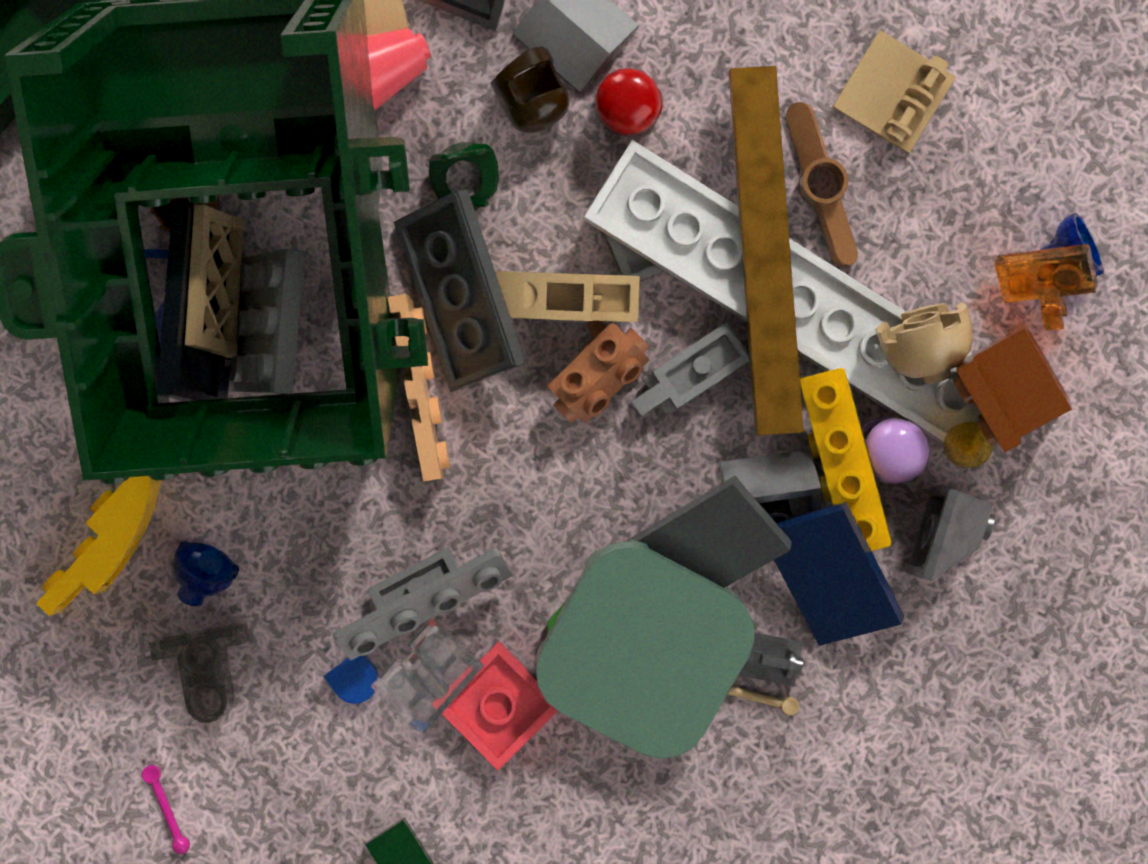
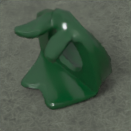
M471 142L456 143L447 147L441 153L430 157L429 177L438 200L453 193L448 188L446 174L454 163L464 160L475 163L483 175V183L480 190L470 196L474 210L476 211L479 207L489 205L487 200L497 191L499 180L497 158L494 150L489 145Z

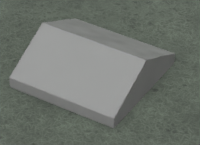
M537 0L513 32V36L529 50L541 46L547 48L554 60L553 66L556 73L576 91L581 93L634 33L639 24L611 0Z

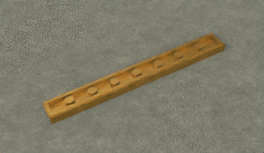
M776 66L730 68L728 75L755 436L802 433L804 428Z

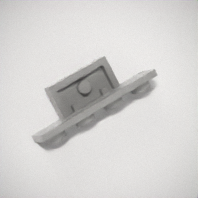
M447 547L369 588L368 591L376 611L333 633L334 640L350 660L368 655L383 643L399 635L411 633L420 624L441 613L453 611L460 603L473 596L495 589L502 581L512 577L513 574L498 549H492L459 567L454 555Z

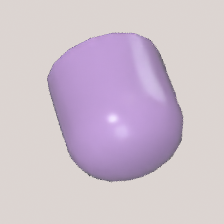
M887 416L870 419L861 426L863 436L868 429L873 427L865 439V444L876 482L900 484L912 481L922 473L928 463L930 449L927 437L920 427L909 420Z

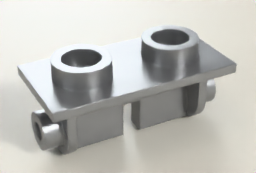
M754 632L755 641L750 656L739 676L795 687L797 675L800 676L803 667V657H801L803 642Z

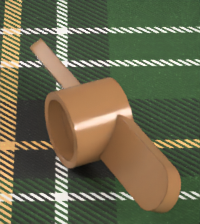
M796 102L788 108L786 120L803 170L799 180V192L806 203L816 208L832 260L836 265L846 267L855 263L858 257L857 247L841 201V197L848 187V174L841 163L829 158L813 108L807 103ZM818 168H826L832 171L839 182L836 195L828 199L815 196L808 187L807 180L810 172Z

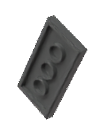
M468 189L457 190L394 221L450 392L462 390L526 364Z

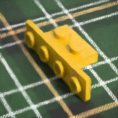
M837 368L800 378L801 389L813 432L808 433L810 449L814 459H821L825 476L820 477V485L826 503L832 502L834 506L847 502L871 551L889 547L892 540L846 370L844 368Z

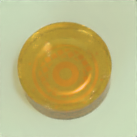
M976 422L959 423L953 426L944 438V451L947 458L954 465L962 468H973L984 464L989 459L993 450V445L991 446Z

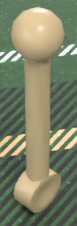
M734 686L728 692L732 696L781 708L787 715H794L799 710V702L793 697L788 696L780 699Z

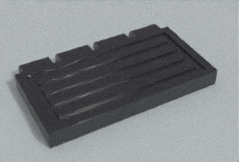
M172 207L156 394L180 401L228 398L230 368L225 367V360H231V358L185 345L194 209L190 207ZM210 230V234H209V240H210L211 237L213 236L212 233H211V230ZM228 233V235L226 236V238H227V241H228V243H229V233ZM217 248L213 258L219 269L223 261ZM207 276V280H206V286H207L208 283L210 282L209 279H208V276ZM225 279V281L223 282V284H224L225 289H226V279ZM214 295L210 300V304L216 315L220 307ZM204 322V326H203V332H204L205 329L207 328L206 325H205V322ZM222 325L221 328H220V330H221L222 335H223V325Z

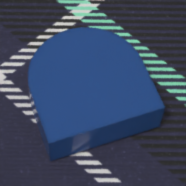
M367 655L359 656L353 660L347 658L323 676L340 699L352 704L368 700L375 693L379 684L378 671Z

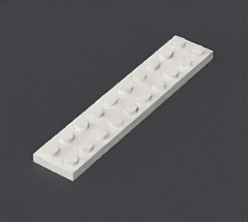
M632 140L583 220L747 322L738 206ZM789 238L798 354L824 371L844 368L850 387L899 418L914 423L921 428L923 433L949 449L952 436L961 429L975 431L982 441L984 435L977 423L979 421L978 415L981 412L975 402L966 405L954 385L955 375L958 374L956 371L957 367L951 369L952 376L941 382L926 384L923 377L911 378L897 373L887 362L875 329L883 322L889 323L890 328L903 323L901 314L906 311ZM960 431L953 437L952 451L955 452V449H957V452L960 453L959 455L962 456L964 453L966 459H971L972 456L970 454H973L974 447L977 446L978 448L974 439H977L978 445H980V440L971 431ZM963 439H969L972 442V449L968 452L960 449V442ZM964 442L963 447L968 448L969 443Z

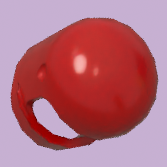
M634 68L618 69L607 75L599 85L595 97L596 112L603 126L613 134L623 137L638 136L646 132L655 123L662 111L661 92L655 81L644 71Z

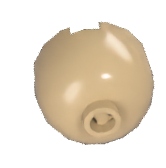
M960 302L956 305L957 310L948 311L946 303L924 306L902 313L903 323L892 328L889 327L887 322L880 324L875 330L887 362L897 373L911 378L923 377L926 384L937 383L952 376L951 369L964 361L972 347L973 329L967 305Z

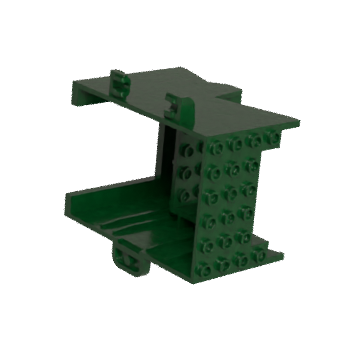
M108 0L81 2L5 54V64L37 232L14 233L0 241V320L10 334L20 339L57 338L83 481L100 479V482L104 484H116L126 481L130 477L150 476L153 480H168L181 473L199 472L202 476L213 477L225 474L229 470L248 468L254 473H266L277 469L279 466L299 465L303 469H317L326 466L330 462L349 461L352 465L363 466L372 464L378 459L386 458L401 373L400 368L428 366L424 319H394L393 313H390L387 298L391 295L378 211L380 190L391 189L393 193L407 192L410 190L405 140L398 137H379L372 97L364 0ZM382 156H389V170H383ZM315 188H321L346 389L169 402L168 397L157 395L160 342L138 214L139 205L141 204L142 207H158L170 203L171 198L189 197L190 203H209L218 200V195L237 194L240 200H254L265 197L267 191L286 190V195L305 196L314 193ZM395 337H409L408 346H397Z

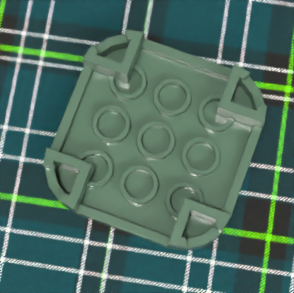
M632 539L629 542L612 543L599 551L596 549L585 561V568L544 642L540 641L535 657L537 684L546 702L560 713L641 754L658 759L677 757L691 750L704 736L749 658L755 641L754 622L741 597L728 586L726 589L649 549L646 543Z

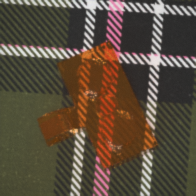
M1089 244L998 255L994 264L1004 303L1040 299L1042 322L1045 331L1064 329L1062 317L1067 316V307L1063 296L1096 293L1098 285Z

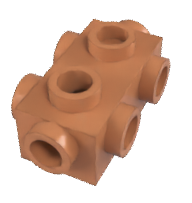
M586 321L592 340L588 341L583 346L582 352L547 385L559 398L553 405L572 424L578 418L587 423L592 417L604 412L610 403V399L624 385L635 381L642 372L643 366L650 360L644 354L650 346L632 328L624 334L613 322L606 326L605 321Z

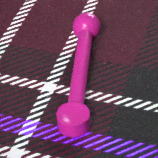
M149 765L143 769L142 778L146 783L151 784L174 839L172 849L177 854H185L189 850L190 842L186 837L182 836L159 781L161 770L156 765Z

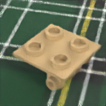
M879 30L832 107L909 154L956 76L946 71L949 64L944 59L933 56L930 61Z

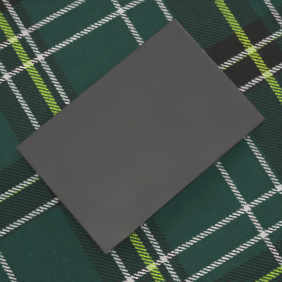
M736 476L731 477L630 538L646 543L649 549L723 588L789 552L792 544L788 536Z

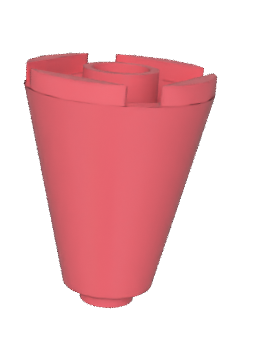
M409 28L367 36L374 111L427 70L426 60L431 58V53L421 33L414 35Z

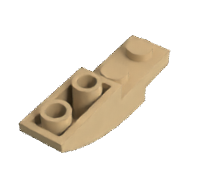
M495 271L510 318L638 322L640 276Z

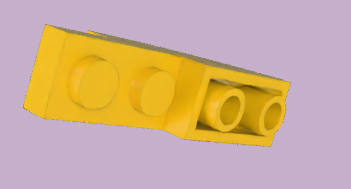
M150 476L130 477L113 493L107 490L92 504L90 510L94 514L85 524L98 537L95 539L91 535L86 538L72 554L76 558L75 562L65 572L62 569L57 570L43 584L41 589L45 594L36 604L46 614L51 616L61 613L84 587L93 594L105 592L134 554L148 527L155 509L161 480H153Z

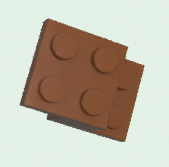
M1024 321L1009 329L1008 334L967 356L956 368L958 374L955 375L956 379L953 382L966 405L975 402L981 412L978 415L979 421H977L980 430L991 446L999 443L1004 453L1020 445L1022 436L1072 410L1069 396Z

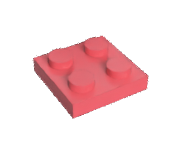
M500 640L434 705L497 771L558 712V710L546 702L538 687L537 678Z

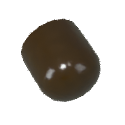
M542 46L532 48L519 55L490 82L509 121L518 131L524 133H536L550 128L565 116L569 107L567 89L561 83L553 66L554 60L549 50ZM528 68H531V69L527 70L526 72H524V73H522V74L516 76L517 74L523 72L524 70H526V69H528Z

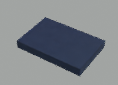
M847 502L776 523L792 541L790 551L774 559V562L819 646L902 625L904 614Z

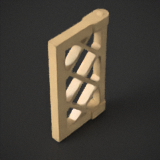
M194 205L185 345L226 358L237 357L238 351L236 339L243 233H245L246 220L231 216L207 205ZM210 230H211V233H212L213 236H212L211 239L209 240V234H210ZM228 233H229V243H228L227 238H226V236L228 235ZM217 248L223 261L219 269L213 258ZM207 276H208V279H209L210 282H209L208 285L206 286V280H207ZM225 279H226V289H225V286H224V284H223V282L225 281ZM214 295L220 307L216 315L210 304V300ZM204 322H205V325H206L207 328H206L205 331L203 332V326H204ZM222 325H223V335H222V332H221V330H220V328H221Z

